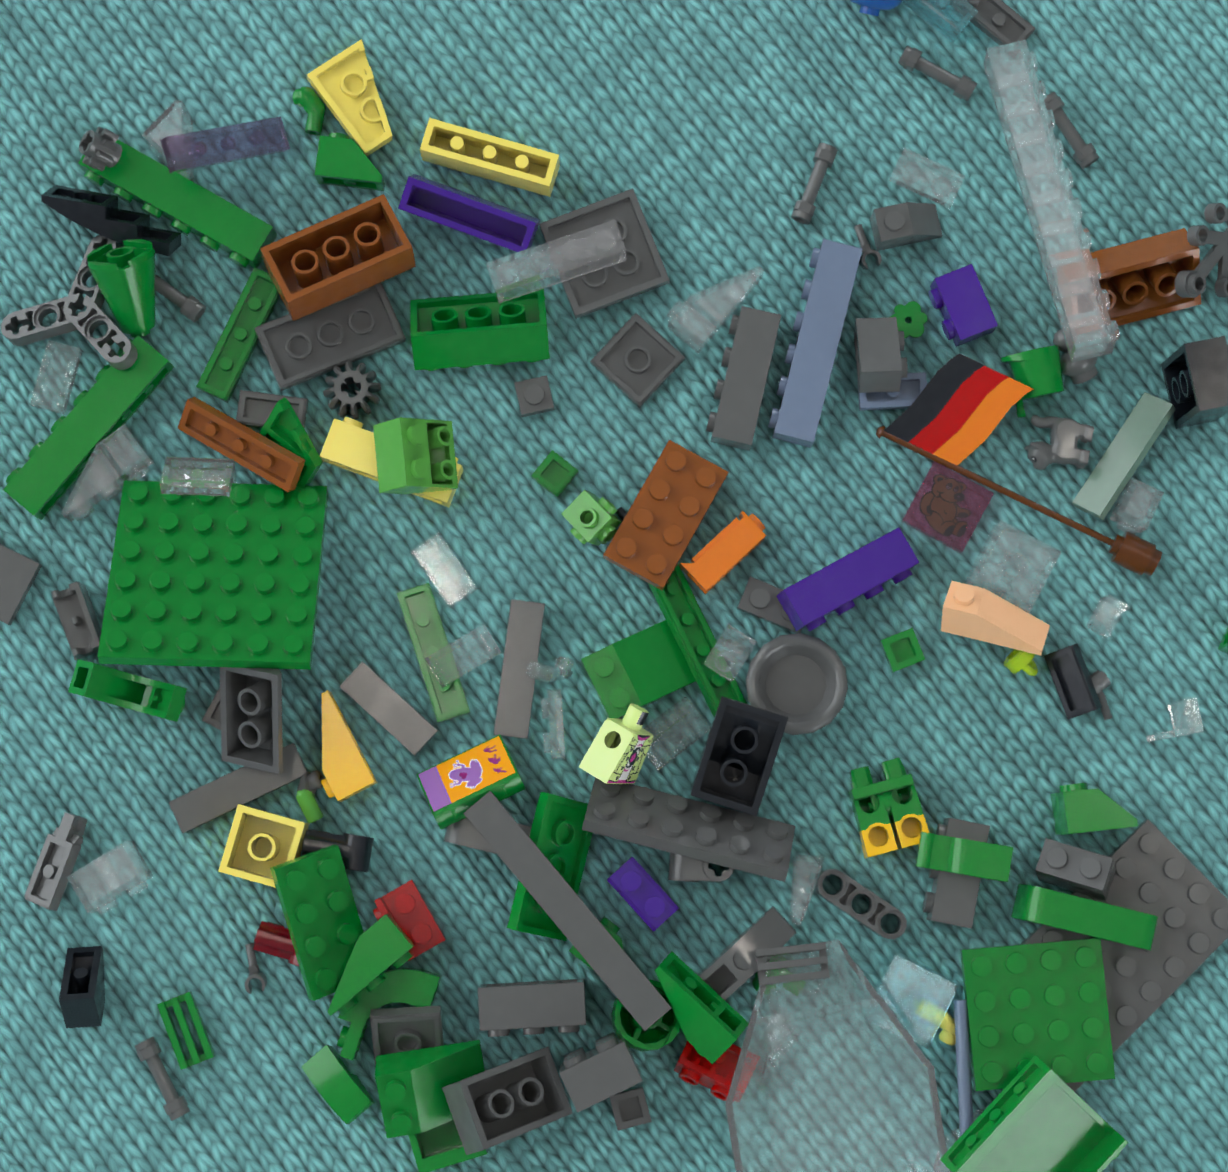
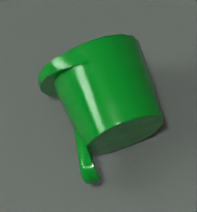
M1059 345L1037 348L1000 358L1001 363L1009 364L1015 380L1033 388L1032 391L1016 402L1018 418L1026 417L1023 400L1044 397L1064 391Z

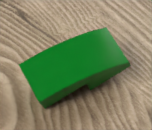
M324 1046L301 1066L320 1095L345 1124L349 1125L375 1103L358 1076L349 1072L333 1046Z

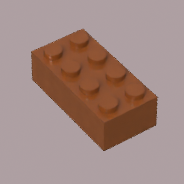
M384 194L260 248L265 267L293 321L416 267L412 245Z

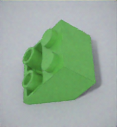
M399 417L373 425L379 493L413 494L458 489L452 421Z

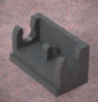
M76 581L69 584L68 589L52 591L51 595L74 659L78 660L97 653L99 650L101 627L86 586Z

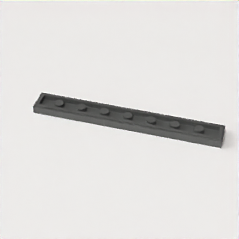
M491 791L463 813L644 1031L671 1009L670 1005Z

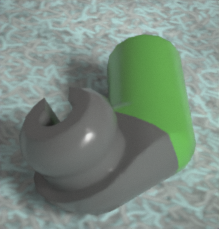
M318 770L304 773L300 777L296 793V800L308 823L316 822L324 816L315 799L316 791L322 788L321 780L324 779L323 774Z

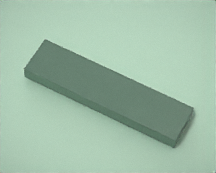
M1144 392L1072 503L1076 508L1104 520L1175 412L1174 405Z

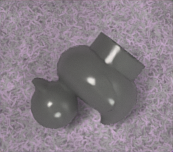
M1062 328L1055 333L1053 338L1054 345H1059V350L1063 351L1060 357L1062 373L1070 376L1073 384H1081L1094 378L1098 374L1095 366L1098 356L1097 350L1091 346L1075 347L1077 342L1076 334L1070 329Z

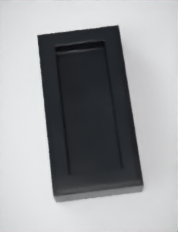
M1078 643L1044 655L1068 720L1102 708Z

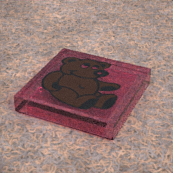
M934 461L901 522L962 553L994 493Z

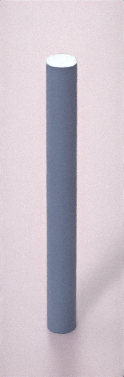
M966 999L953 1000L960 1136L973 1123L969 1023Z

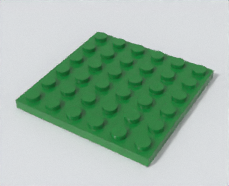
M124 480L97 656L99 663L311 670L328 501L327 486L306 485L304 488L296 485L294 490L287 492L273 484Z

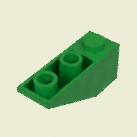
M388 913L358 937L327 1011L330 1016L337 1011L343 1016L358 1003L355 996L360 991L366 988L370 993L385 980V977L382 975L385 970L391 965L397 970L413 957L409 950L415 945Z

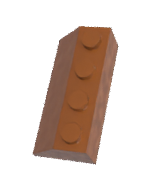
M1185 228L1056 261L1057 288L1069 329L1076 334V337L1200 305L1201 294L1195 298H1182L1175 291V278L1177 274L1183 270H1195L1200 263L1199 247L1189 244L1187 231Z

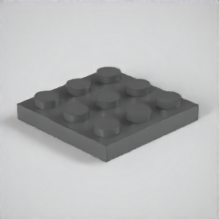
M633 188L539 224L575 319L669 284L670 282Z

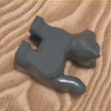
M1033 415L1030 421L1035 427L1051 429L1050 444L1036 441L1031 442L1030 445L1024 448L1028 451L1027 458L1033 463L1034 468L1045 470L1048 465L1056 463L1060 465L1071 464L1076 469H1084L1088 464L1090 451L1079 449L1077 444L1078 440L1087 443V441L1092 442L1094 427L1080 424L1070 418L1054 416L1043 418Z

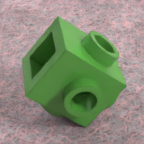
M585 489L561 513L573 526L570 532L584 545L587 542L599 546L601 543L606 544L614 537L617 532L616 528L621 523L614 515L617 511L616 507L604 496L599 499L595 494Z

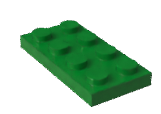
M540 792L529 838L578 895L593 834L592 832L582 830L588 804ZM518 881L507 928L567 941V937L522 883Z
M333 844L270 868L309 999L312 1001L336 992L357 939L364 933L339 846Z

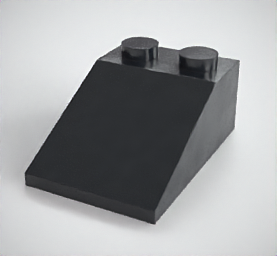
M722 696L694 775L690 795L757 816L788 716Z

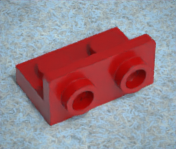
M413 880L374 900L377 908L373 909V913L377 921L388 913L415 945L409 950L413 957L408 961L446 940Z
M687 1041L674 1071L679 1073V1078L688 1084L698 1085L699 1083L711 1089L710 1093L720 1100L729 1101L731 1099L736 1101L758 1056L732 1044L711 1064L705 1057L697 1053L695 1048Z

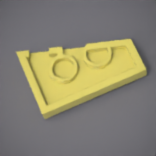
M362 39L307 74L309 83L349 137L356 142L366 156L392 141L393 135L374 82V76L365 54Z

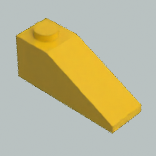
M326 690L321 693L322 772L326 777L321 780V783L329 798L335 796L337 801L342 802L375 785L377 781L332 693Z

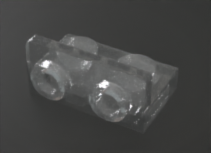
M166 457L160 480L161 494L230 496L232 483H237L234 459Z

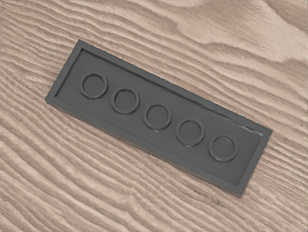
M595 777L582 830L785 882L789 869L795 826L633 784H606Z

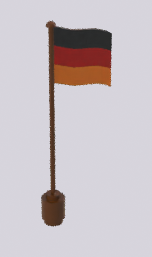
M959 353L937 371L914 403L886 429L885 426L877 428L876 435L879 439L883 436L1110 545L1108 553L1113 554L1111 562L1138 575L1144 573L1151 576L1161 559L1162 551L1157 550L1155 544L1128 531L1123 536L1117 534L1113 540L959 466L964 459L985 442L1009 409L1025 394L1033 390V388Z

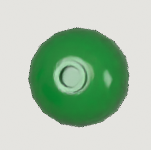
M649 980L670 1005L661 983ZM617 998L614 1001L611 1012L612 1027L619 1039L624 1038L629 1048L639 1051L658 1050L671 1043L680 1031L681 1027L672 1007L644 1031Z

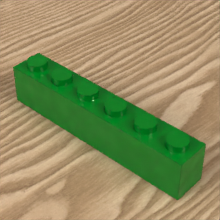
M117 140L116 143L122 146V154L114 167L109 168L105 166L104 171L94 169L82 162L85 157L84 154L78 162L85 172L84 177L99 187H102L103 183L114 188L112 193L123 201L130 203L133 199L143 205L141 209L150 214V216L159 219L162 215L171 220L170 226L186 236L190 232L201 237L199 242L215 252L219 248L230 254L228 258L243 268H246L248 264L258 268L263 260L260 248L273 243L277 237L273 226L120 140Z
M137 335L133 340L129 339L137 349L138 356L136 362L125 370H117L109 364L104 366L95 378L97 382L89 391L84 390L78 395L73 403V410L66 417L61 416L51 428L53 433L44 443L42 441L37 443L28 455L30 459L22 468L18 467L13 470L6 479L7 485L3 490L38 519L42 520L174 368L164 356ZM121 348L118 351L119 357L125 353Z

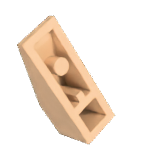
M951 581L943 604L942 632L1042 655L1050 628L1049 624L985 588Z

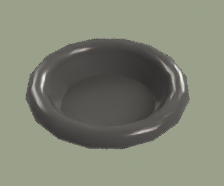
M803 633L780 635L764 644L751 660L746 676L749 703L753 706L788 716L784 733L790 735L814 733L830 724L843 708L848 690L846 668L837 652L820 638Z

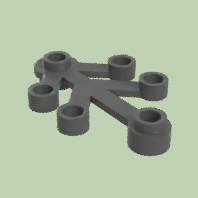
M1223 203L1208 204L1204 211L1205 220L1209 224L1227 222L1228 226V208ZM1193 225L1187 232L1189 244L1192 246H1204L1206 244L1213 246L1195 270H1183L1177 274L1175 278V291L1182 298H1195L1205 291V278L1218 263L1215 293L1220 298H1228V227L1224 232L1211 231L1205 225Z

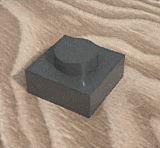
M547 375L514 382L522 417L555 410Z
M643 1086L609 1097L618 1131L652 1122Z

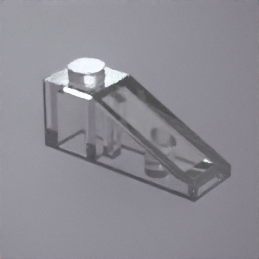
M758 266L689 296L684 303L679 300L667 314L670 318L668 329L699 354L763 277L764 270Z

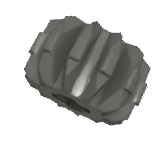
M347 361L345 372L342 373L341 369L335 366L333 370L337 378L331 376L325 378V382L332 386V388L325 389L323 394L327 398H333L328 403L331 410L340 407L338 413L340 417L344 418L350 409L353 419H359L358 409L363 408L364 412L369 415L372 411L367 403L379 404V397L372 393L380 391L381 385L380 383L373 382L377 377L375 371H369L365 374L366 365L364 363H360L354 371L352 362ZM356 384L357 388L361 389L360 392L355 391L357 395L354 397H350L344 391L345 389L349 390L348 385Z

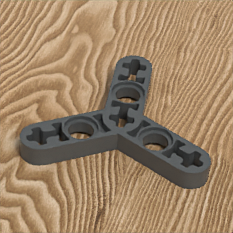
M101 235L94 237L88 245L68 296L8 314L1 323L2 334L13 345L24 346L79 330L113 368L125 370L131 367L136 362L138 356L136 347L101 310L105 298L98 285L91 288L86 287V281L92 275L87 266V255L93 250L112 243L113 249L121 247L119 243ZM84 306L87 308L85 312L80 311L78 315L76 314L77 309L82 310ZM50 313H56V321L51 326L44 327L42 325L44 317ZM22 324L23 326L19 328V333L15 334L14 332L18 330V325ZM108 325L107 333L103 337L93 338V332L98 326ZM114 342L125 352L123 356L119 357L110 347Z

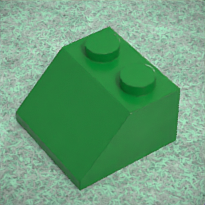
M1087 783L1059 786L1060 793L1051 794L1056 835L1138 826V821L1134 816L1098 788L1088 789Z

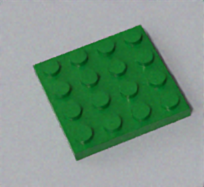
M1101 938L960 949L964 993L967 1000L969 1042L975 1091L1004 1089L1035 1055L1065 1083L1115 1079Z

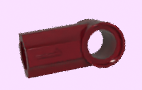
M261 921L255 937L253 950L287 959L288 963L299 966L288 928L275 923Z

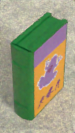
M500 734L416 774L440 829L466 818L463 813L489 791L500 802L526 789Z

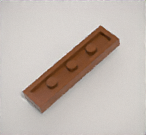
M196 397L187 399L177 429L287 492L296 488L306 461L305 459Z

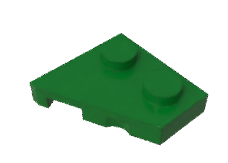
M284 397L276 403L259 434L306 460L297 486L304 488L306 485H310L323 461L289 400Z

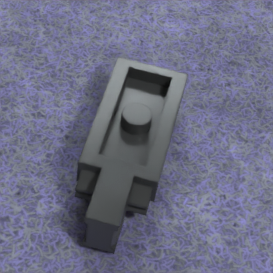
M64 813L60 826L56 827L53 834L48 833L24 899L49 910H58L82 847V836L84 835L88 819L76 814Z

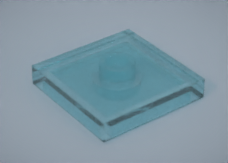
M895 954L865 1017L929 1049L959 986Z

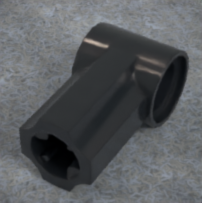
M306 830L302 846V856L335 844L339 846L345 869L368 872L374 838L343 833L342 836L330 834V832Z

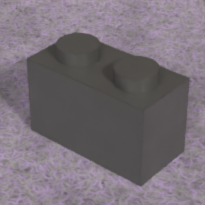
M896 317L856 318L854 349L859 393L900 392L901 378H907V358L901 357L900 351H904V331H898Z
M1045 838L1035 871L1041 882L1106 901L1116 867L1112 857Z

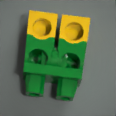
M900 758L880 763L885 781L873 784L869 766L850 771L852 790L848 793L862 842L864 859L919 844L921 832L930 833L912 775H906ZM889 817L891 818V822H892L893 829H894V832H895V837H894V834H893V830H892V827H891V823H890Z

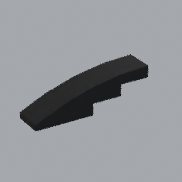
M54 185L41 195V202L69 220L123 244V240L129 239L148 240L152 243L155 253L170 256L181 246L180 232L150 227V214L118 209V196Z

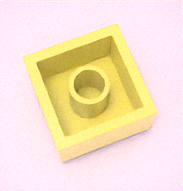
M238 804L218 872L276 888L270 868L300 857L306 830H308L310 823Z

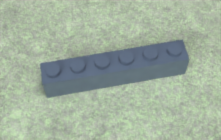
M823 239L820 249L813 248L809 267L815 268L812 280H805L801 299L807 300L804 313L797 311L793 331L799 332L796 345L789 343L784 362L790 364L788 376L781 375L776 395L782 396L780 408L772 409L768 425L769 428L774 429L772 435L774 439L809 448L814 443L862 248Z

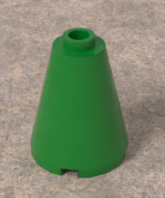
M143 239L123 240L124 247L113 249L112 243L93 250L86 257L87 266L122 332L130 334L133 338L137 335L140 337L148 335L150 329L155 326V250L152 243Z

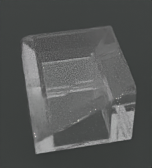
M1111 595L1105 596L1098 602L1087 623V628L1104 638H1109L1123 612L1131 607Z

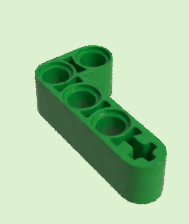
M1018 884L1011 917L1150 951L1158 916L1026 884Z

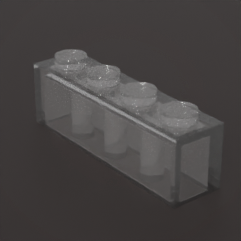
M612 220L487 262L486 266L498 303H502L626 261V248L616 220Z

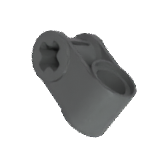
M674 853L669 855L668 880L721 882L730 878L734 869L729 868L722 871L721 876H715V870L709 869V862Z

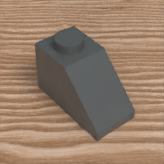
M905 202L876 208L870 217L877 251L937 239L943 236L935 204Z

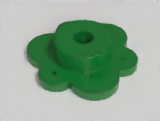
M915 301L908 302L905 306L902 304L896 305L894 308L895 314L891 317L897 318L898 331H904V339L908 336L912 338L921 337L924 333L923 324L927 322V315L921 312L920 305ZM905 319H909L911 323H906Z

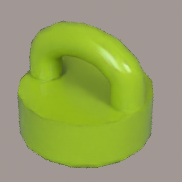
M1013 649L1004 661L1005 667L1012 674L1023 670L1029 676H1035L1038 673L1037 665L1033 661L1036 654Z

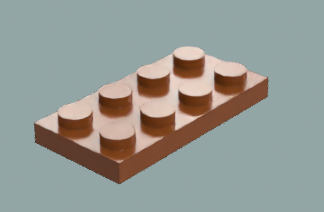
M669 440L603 554V558L663 591L729 472Z

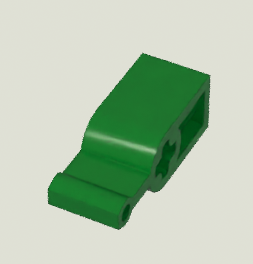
M921 832L915 866L1008 882L1013 847Z

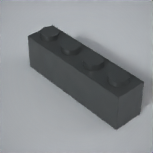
M745 306L741 307L739 316L733 314L728 334L735 335L732 348L725 347L721 364L722 367L727 368L725 380L718 379L713 398L720 400L717 413L710 411L706 431L712 432L710 442L750 451L780 324V314Z

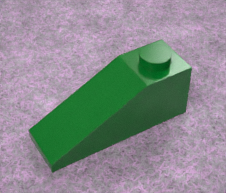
M671 951L655 969L656 975L686 1040L695 1048L697 1053L713 1064L739 1038L749 1023Z

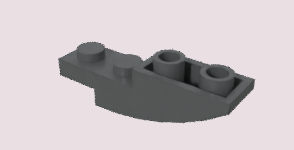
M772 906L728 945L698 976L719 996L726 1000L757 972L755 950L783 947L796 934V930ZM772 956L763 957L764 963H766Z

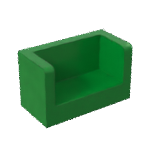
M454 1120L423 1133L408 1135L419 1172L434 1171L486 1155L489 1149L466 1155Z

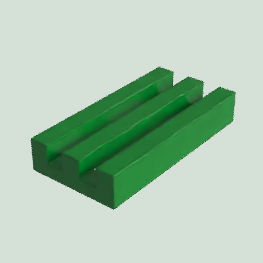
M192 991L157 1004L181 1070L215 1057ZM186 1001L204 1053L199 1055L180 1004L181 1002ZM171 1006L174 1009L191 1059L187 1060L168 1009Z

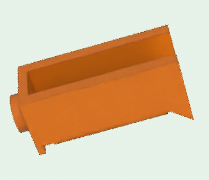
M742 511L739 519L736 517L691 559L692 563H680L679 566L695 585L706 594L765 539L766 535L763 532L765 526L753 513L748 516Z

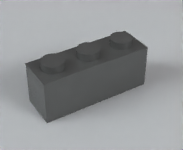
M945 818L944 824H938L936 834L987 843L990 826L954 818ZM929 869V878L934 880L932 891H926L923 901V912L927 913L926 920L972 929L981 878Z

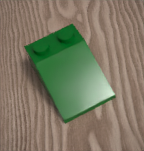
M666 620L581 659V663L609 718H623L630 703L643 708L696 682Z
M480 1040L376 1056L375 1079L387 1138L423 1133L453 1120L442 1087L485 1071Z

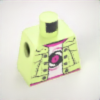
M630 703L623 719L607 718L581 761L579 768L606 784H634L653 740V734L642 728L649 712L636 704Z

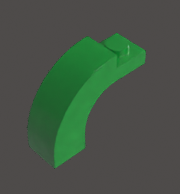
M78 659L68 692L178 722L179 715L185 706L187 688Z
M399 968L383 972L382 975L385 977V980L370 993L364 988L355 996L358 1003L343 1016L339 1014L338 1018L351 1022L350 1027L343 1026L337 1042V1046L342 1047L340 1056L350 1060H354L357 1057L367 1024L370 1020L371 1009H378L390 1003H406L415 1007L432 1006L442 976L415 968Z

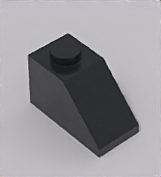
M102 946L67 948L59 996L66 1028L95 1027L102 1024L105 1004Z

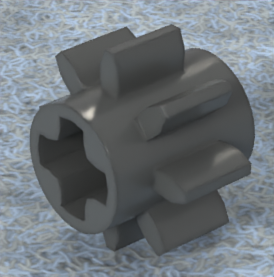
M100 126L97 127L96 132L93 130L87 131L79 144L80 153L85 155L82 162L100 171H104L105 166L109 168L114 167L122 154V146L116 143L119 135Z

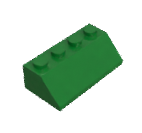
M544 289L410 300V330L415 370L435 371L440 368H469L474 365H504L510 362H538L550 359Z

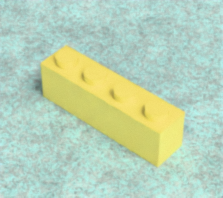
M429 118L420 147L423 161L551 197L560 167L559 154Z
M344 417V420L341 421L334 418L320 453L322 461L378 481L374 433L362 429L364 424L355 419ZM455 457L457 480L459 483L463 467L457 463L458 458ZM456 489L413 493V495L449 508Z

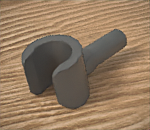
M862 224L854 226L860 248H862V255L859 261L861 268L868 269L865 262V257L868 254L874 256L875 263L879 266L882 261L881 255L878 251L871 250Z
M1097 670L1090 677L1102 706L1100 709L1103 718L1108 720L1112 718L1102 690L1111 685V682L1103 671Z
M254 943L246 944L249 975L245 981V989L251 994L252 985L250 980L257 978L261 981L262 991H264L267 985V978L264 973L259 971L255 950H253Z

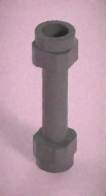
M907 45L898 64L904 66L903 68L910 72L915 68L953 89L954 96L966 101L969 100L978 83L972 81L970 77L964 74L960 78L921 57L922 51Z
M1052 92L1038 102L1045 117H1052L1075 151L1072 157L1082 169L1099 159L1092 143L1086 145L1062 108L1065 104L1060 96Z
M819 143L813 158L815 165L801 200H797L791 218L802 224H810L816 209L813 204L827 168L832 167L838 151L834 146Z
M155 274V291L178 306L180 313L194 323L197 322L204 314L206 306L192 295L188 298Z
M154 1037L135 1045L134 1047L140 1061H146L167 1103L163 1108L171 1121L190 1112L184 1095L179 1097L158 1055L162 1051Z

